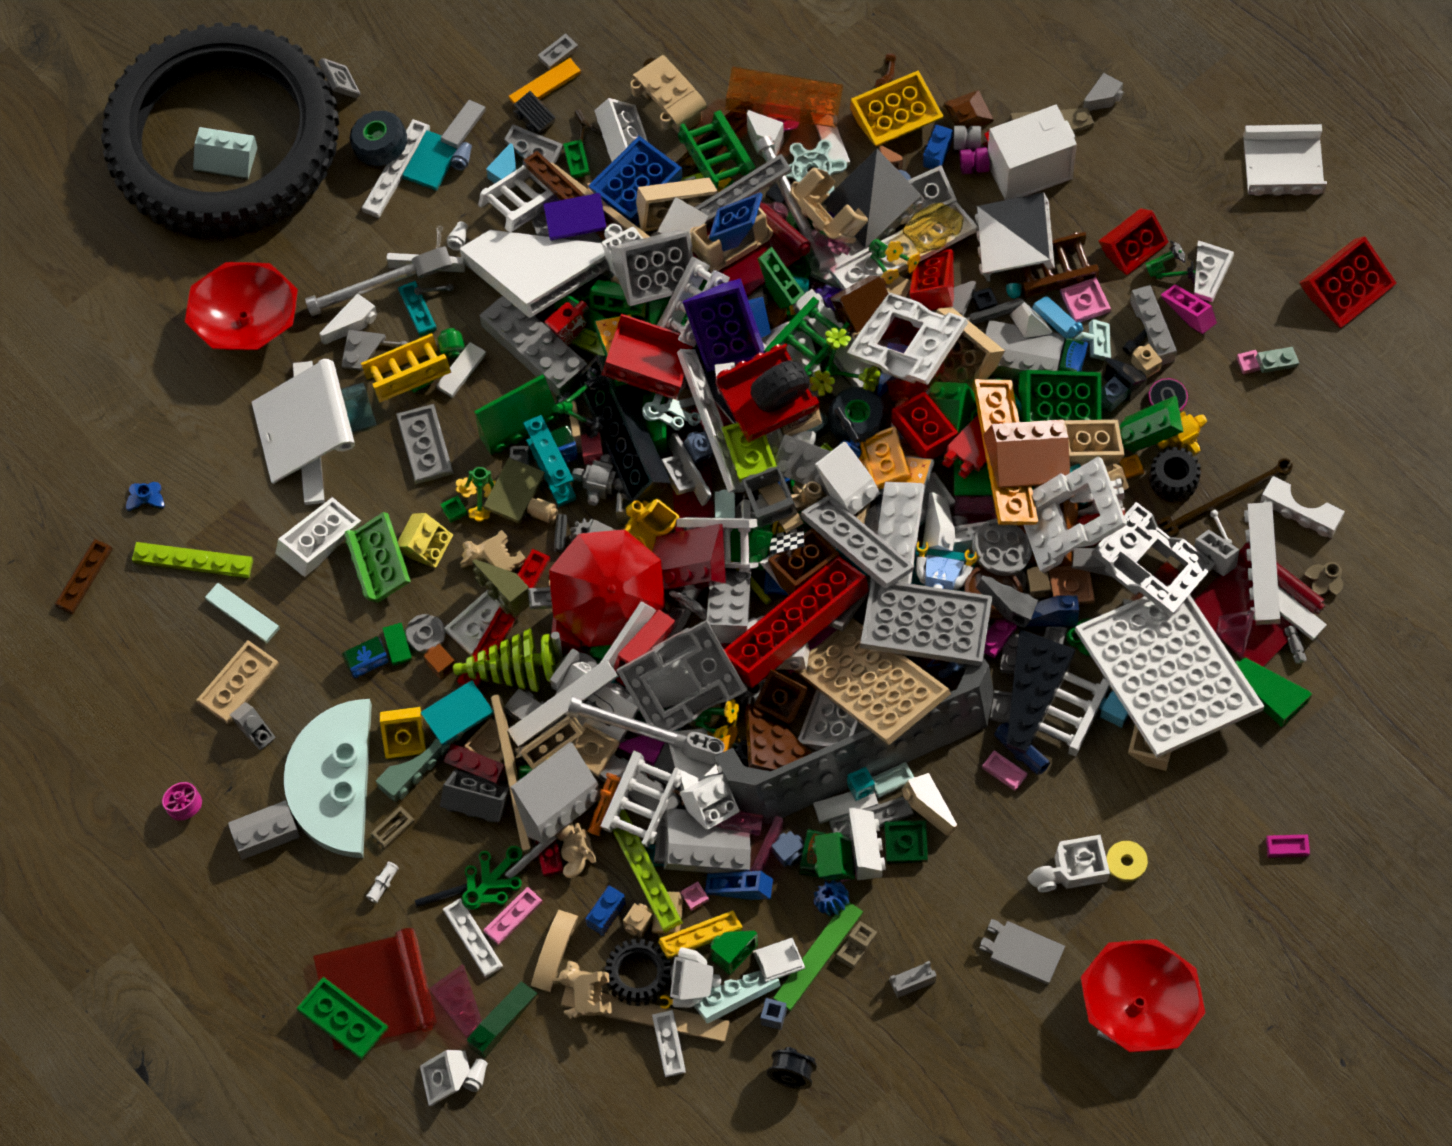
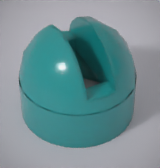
M1019 283L1006 285L1008 296L1013 299L1018 298L1022 293V285Z

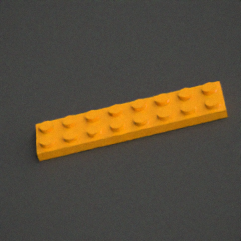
M975 379L972 384L998 525H1036L1038 518L1035 502L1032 497V486L997 488L983 434L991 424L1019 422L1012 380Z

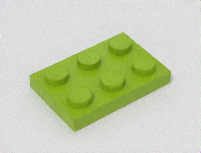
M738 423L722 427V433L739 482H742L743 479L750 475L758 474L770 467L777 466L766 435L748 443Z

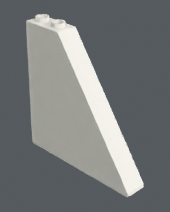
M489 230L460 248L461 257L464 258L465 265L529 318L610 269L601 243L570 239L550 241V238L546 236Z

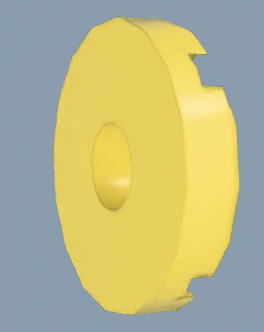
M1120 841L1114 844L1109 849L1106 857L1110 874L1123 882H1132L1139 879L1145 872L1148 864L1147 854L1144 849L1132 841ZM1129 857L1133 863L1130 866H1125L1122 864L1121 859Z

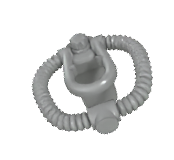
M704 588L683 591L682 593L674 590L669 591L670 596L679 602L678 605L681 608L686 607L702 620L707 619L706 609L696 601Z

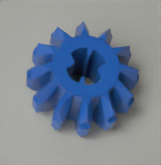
M832 880L829 884L825 881V885L823 887L818 886L819 891L814 892V904L822 914L826 913L828 916H831L834 912L838 915V911L845 910L844 905L849 904V892L841 882L837 883Z

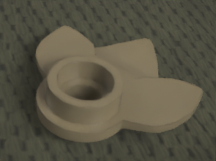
M1329 562L1325 565H1312L1304 574L1307 578L1314 580L1312 590L1318 595H1323L1329 590L1334 595H1338L1343 589V581L1340 578L1342 569L1335 562ZM1332 570L1335 572V574L1331 575L1328 573V571Z

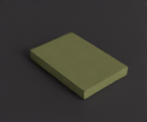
M509 457L483 506L484 509L520 524L545 472Z

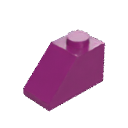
M641 735L621 742L617 751L619 755L628 759L631 758L633 751L641 753L645 763L654 767L665 743Z

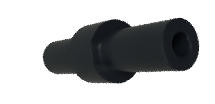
M840 407L836 408L834 413L841 422V428L844 432L848 433L853 443L858 442L860 437L853 428L854 424L850 418L846 417Z

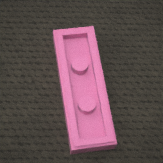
M527 887L484 929V933L499 946L543 903L542 899Z

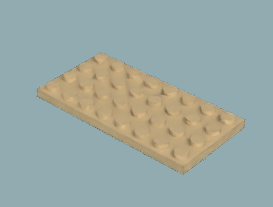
M852 618L843 631L836 630L809 652L807 669L794 670V672L890 745L951 695L946 686L902 654L860 648L863 625Z

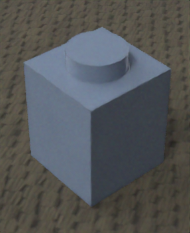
M766 998L761 1014V1025L782 1030L787 1003Z

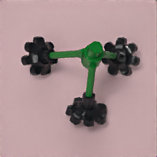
M589 367L585 375L588 381L584 383V386L572 396L570 392H565L564 397L558 394L556 396L558 402L553 406V411L558 412V415L561 417L565 413L568 418L572 416L582 421L584 425L588 426L586 430L588 432L587 436L593 438L597 436L598 429L602 430L604 428V424L601 423L604 420V416L596 414L594 418H584L573 412L572 401L578 402L577 397L586 389L595 386L600 391L607 386V383L603 381V375H598L597 370Z

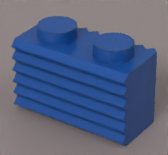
M935 125L930 141H928L926 150L923 153V167L932 170L943 165L952 143V129Z
M608 885L585 918L587 926L600 935H605L604 932H607L609 926L612 925L611 922H614L616 916L619 915L618 912H621L623 906L626 905L624 894Z

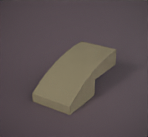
M860 921L837 953L836 959L854 969L874 940L877 931Z

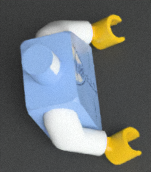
M919 541L916 545V551L919 553V557L916 558V575L921 583L928 587L959 590L964 586L968 575L973 569L971 565L977 561L976 552L973 558H968L970 551L966 550V565H964V561L932 555L925 557V553L928 551V543L926 542L925 549L919 548Z

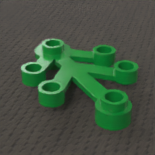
M510 846L506 850V858L491 874L489 869L491 854L488 851L480 852L479 862L481 863L482 883L477 889L475 887L476 867L469 865L465 868L467 891L462 895V904L465 908L475 910L482 903H497L500 906L507 903L508 896L505 892H498L496 895H483L488 889L510 888L513 891L521 889L522 881L518 877L497 880L512 864H516L522 859V850L518 846ZM511 854L518 855L516 859H512L510 856ZM487 855L489 858L484 861L481 857ZM473 870L475 873L473 875H469L467 871ZM517 881L519 885L514 887L512 882ZM504 896L505 900L499 901L498 897ZM473 897L476 899V901L474 903H470L468 899Z

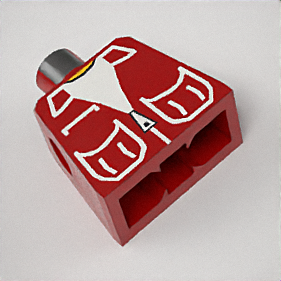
M583 300L575 307L566 302L545 323L569 347L587 325L583 315L590 307Z

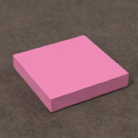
M1096 277L1060 289L1072 319L1076 322H1083L1111 312V308Z

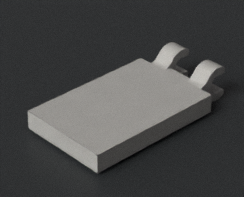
M991 919L988 931L997 934L996 940L993 943L991 940L983 937L979 949L991 953L990 960L1049 985L1065 946L1009 921L1003 926L1000 922Z

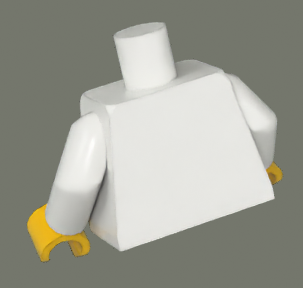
M669 943L667 945L674 946L675 951L672 954L665 953L669 956L677 954L678 957L674 959L670 996L665 994L660 996V999H667L669 1003L667 1005L661 1004L660 1007L667 1009L670 1005H673L674 1007L690 1008L701 1002L703 997L710 996L711 987H719L721 977L720 975L713 974V966L707 965V960L697 951L683 947L679 949L675 944Z

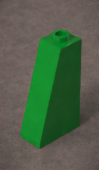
M1246 657L1240 662L1238 660L1235 662L1263 703V711L1280 727H1283L1310 702L1312 693Z

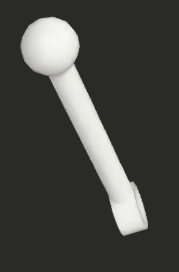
M1212 510L1210 515L1215 519L1224 540L1232 544V540L1228 539L1218 518V512Z

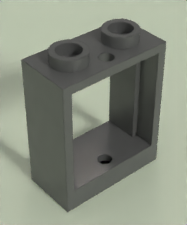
M779 466L770 467L761 473L750 475L742 480L760 528L797 514L794 501ZM779 481L786 499L758 509L752 492Z

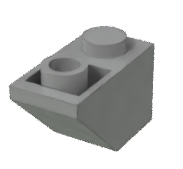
M246 702L230 714L240 730L259 750L276 738L256 710Z

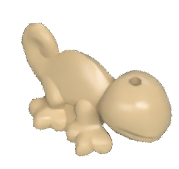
M570 822L556 833V837L560 841H564L561 849L562 857L569 862L563 869L565 877L574 878L578 876L584 869L586 859L591 863L596 862V855L591 847V839L586 829L581 830L579 823L574 826L573 822Z

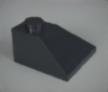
M1109 357L1104 359L1101 378L1109 382L1113 377H1116L1128 388L1126 399L1129 402L1146 388L1147 378L1144 372L1137 370L1134 366Z

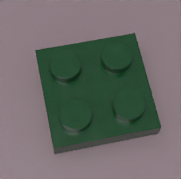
M926 821L884 823L886 864L928 862Z

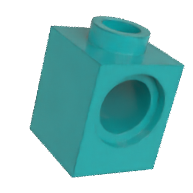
M867 767L847 775V785L855 801L874 794L875 783Z

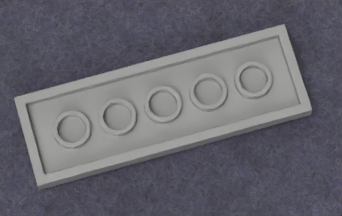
M830 495L801 512L800 517L883 588H888L913 572L914 565Z

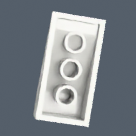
M331 498L278 539L276 554L305 577L317 568L346 539L344 532L347 530L353 531L361 523V520L334 498Z

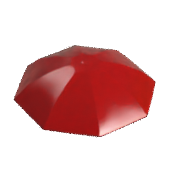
M225 262L190 287L185 323L212 349L258 350L293 326L298 289L270 263Z
M626 530L578 534L549 569L553 617L589 647L612 645L640 602L656 610L655 613L665 607L661 559Z
M1157 939L1110 942L1080 977L1089 1023L1128 1052L1178 1049L1205 1015L1197 969Z

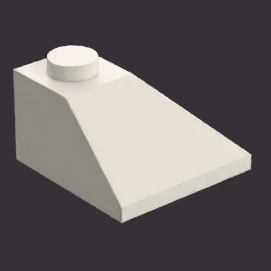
M445 1050L420 1065L429 1106H433L460 1089L470 1071L466 1051Z

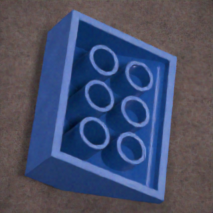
M638 136L588 185V188L594 194L600 193L601 200L636 226L639 223L636 205L638 187L680 182L682 179V167Z

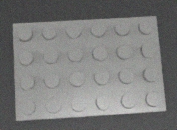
M872 578L860 648L982 666L992 596L896 582L885 589Z

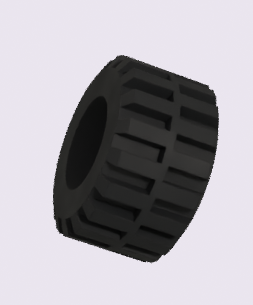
M1173 447L1172 450L1167 448L1164 449V453L1161 451L1158 453L1157 457L1153 459L1149 476L1150 486L1152 489H1155L1154 493L1156 495L1161 494L1162 499L1169 498L1170 502H1173V499H1177V502L1182 501V498L1186 500L1190 494L1193 495L1195 493L1201 475L1200 463H1197V457H1192L1193 453L1190 451L1186 453L1184 448L1177 450V447ZM1169 469H1177L1184 473L1185 478L1173 480L1167 477L1164 472Z

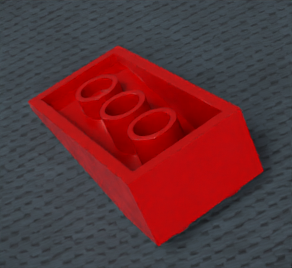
M952 249L939 251L920 261L915 270H913L909 293L911 300L920 302L930 311L953 306L954 269Z

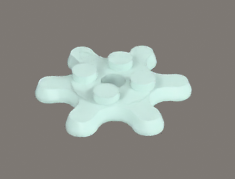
M821 140L814 150H806L801 143L797 142L790 146V153L794 156V161L789 165L792 172L787 174L786 177L795 179L799 183L806 176L807 170L810 167L826 171L831 176L835 173H843L847 168V163L843 159L832 160L828 157L832 147L829 140ZM834 186L828 191L829 194L834 190Z

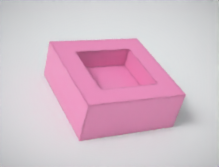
M1256 350L1237 355V360L1243 374L1261 370L1255 357L1257 355Z
M699 882L680 892L691 911L709 901Z

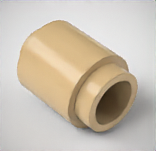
M532 498L528 504L527 513L531 514V517L549 523L551 520H555L558 509H556V505L539 498Z

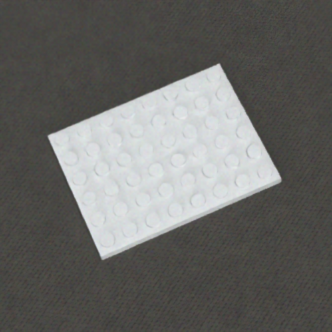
M1190 595L1171 616L1144 596L1075 627V632L1156 758L1264 709L1263 703Z

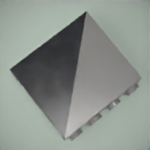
M876 149L829 194V197L823 204L835 216L846 205H849L854 212L859 208L868 218V222L854 237L865 248H868L873 240L879 239L881 241L893 235L896 231L895 229L900 224L906 223L909 216L914 211H918L926 200L890 161Z

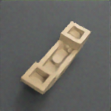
M558 910L540 953L531 987L551 993L555 983L552 979L557 978L559 965L578 920L577 915Z

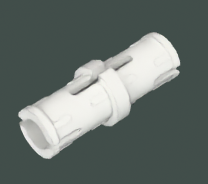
M387 862L380 876H376L373 887L366 895L370 901L378 903L385 889L390 887V881L397 870H399V867L392 862Z

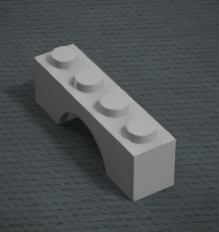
M1151 285L1132 290L1130 302L1136 317H1139L1144 324L1149 345L1161 358L1162 365L1175 362L1177 350Z

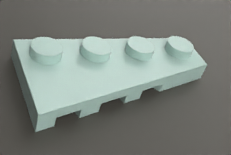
M761 970L743 975V979L737 981L730 979L724 981V985L711 987L710 996L703 997L702 1001L694 1005V1007L708 1024L779 987L780 982L778 978L766 982Z

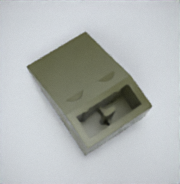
M476 559L472 560L474 567L472 570L476 575V582L481 587L485 586L488 589L487 593L494 601L496 599L499 601L500 607L505 614L510 613L515 618L529 607V587L516 573Z

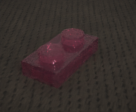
M813 229L810 235L814 239L815 244L821 247L827 245L831 247L832 252L840 256L842 253L848 255L851 250L847 244L830 239L816 229Z

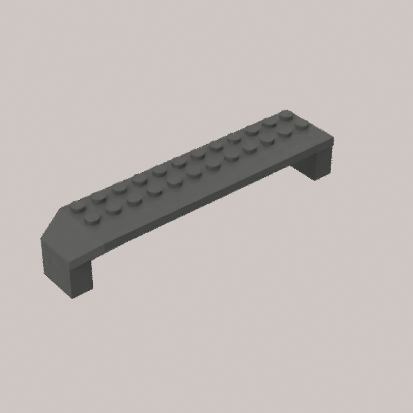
M984 658L982 666L957 663L961 678L958 688L950 692L951 695L890 745L869 729H866L771 772L744 767L734 749L731 748L714 756L719 775H725L738 809L761 823L768 825L813 805L815 802L849 789L847 775L867 767L871 777L986 728L994 694L989 665Z

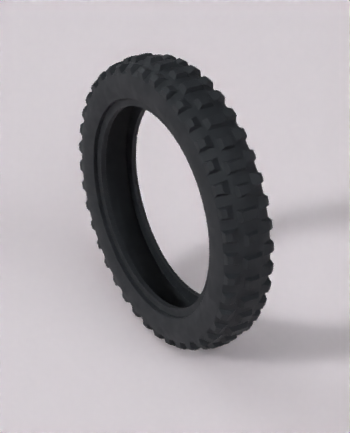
M222 22L215 23L211 27H206L204 24L197 25V30L188 31L186 28L180 30V34L175 37L171 35L164 37V42L159 45L153 43L149 46V50L145 55L140 53L135 57L136 63L134 65H128L124 69V74L115 82V89L110 93L108 97L109 102H107L103 115L105 119H103L102 124L104 133L101 134V141L105 147L103 154L105 161L109 162L107 164L109 173L112 178H116L114 181L115 185L124 192L125 199L130 204H136L137 210L142 215L148 214L151 216L154 223H164L168 230L175 231L179 229L182 230L184 235L191 236L193 233H199L201 238H209L211 234H217L219 238H226L230 233L242 236L246 230L253 229L257 232L262 230V227L266 226L267 223L274 225L278 223L279 217L291 215L298 205L303 206L307 202V197L316 192L319 184L327 176V170L331 166L336 153V140H338L339 136L337 128L339 125V115L335 111L337 108L336 99L331 96L333 94L329 82L324 80L325 75L320 67L315 66L314 59L310 55H304L299 45H291L285 36L277 37L272 30L265 29L260 31L257 26L251 24L246 28L242 27L240 23L235 22L231 26H224ZM235 68L260 73L281 85L292 96L300 110L299 130L292 148L283 161L273 171L256 182L241 188L222 192L190 190L163 178L149 165L143 156L142 135L150 111L170 88L182 80L208 70Z

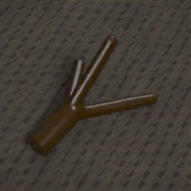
M581 109L575 110L574 114L580 123L579 140H582V144L584 127L586 126L602 136V132L588 123Z

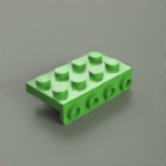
M382 512L355 531L347 530L344 532L345 541L349 546L351 559L357 571V578L360 580L363 589L362 593L367 600L379 603L411 582L388 513Z

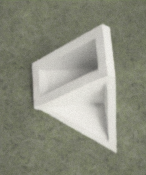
M1025 302L1010 314L1024 338L1052 333L1046 321Z

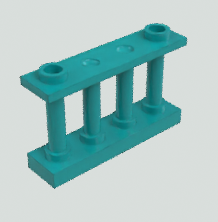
M542 415L523 422L530 436V439L526 440L527 445L539 469L545 472L544 479L558 507L577 500L570 485V482L574 481Z

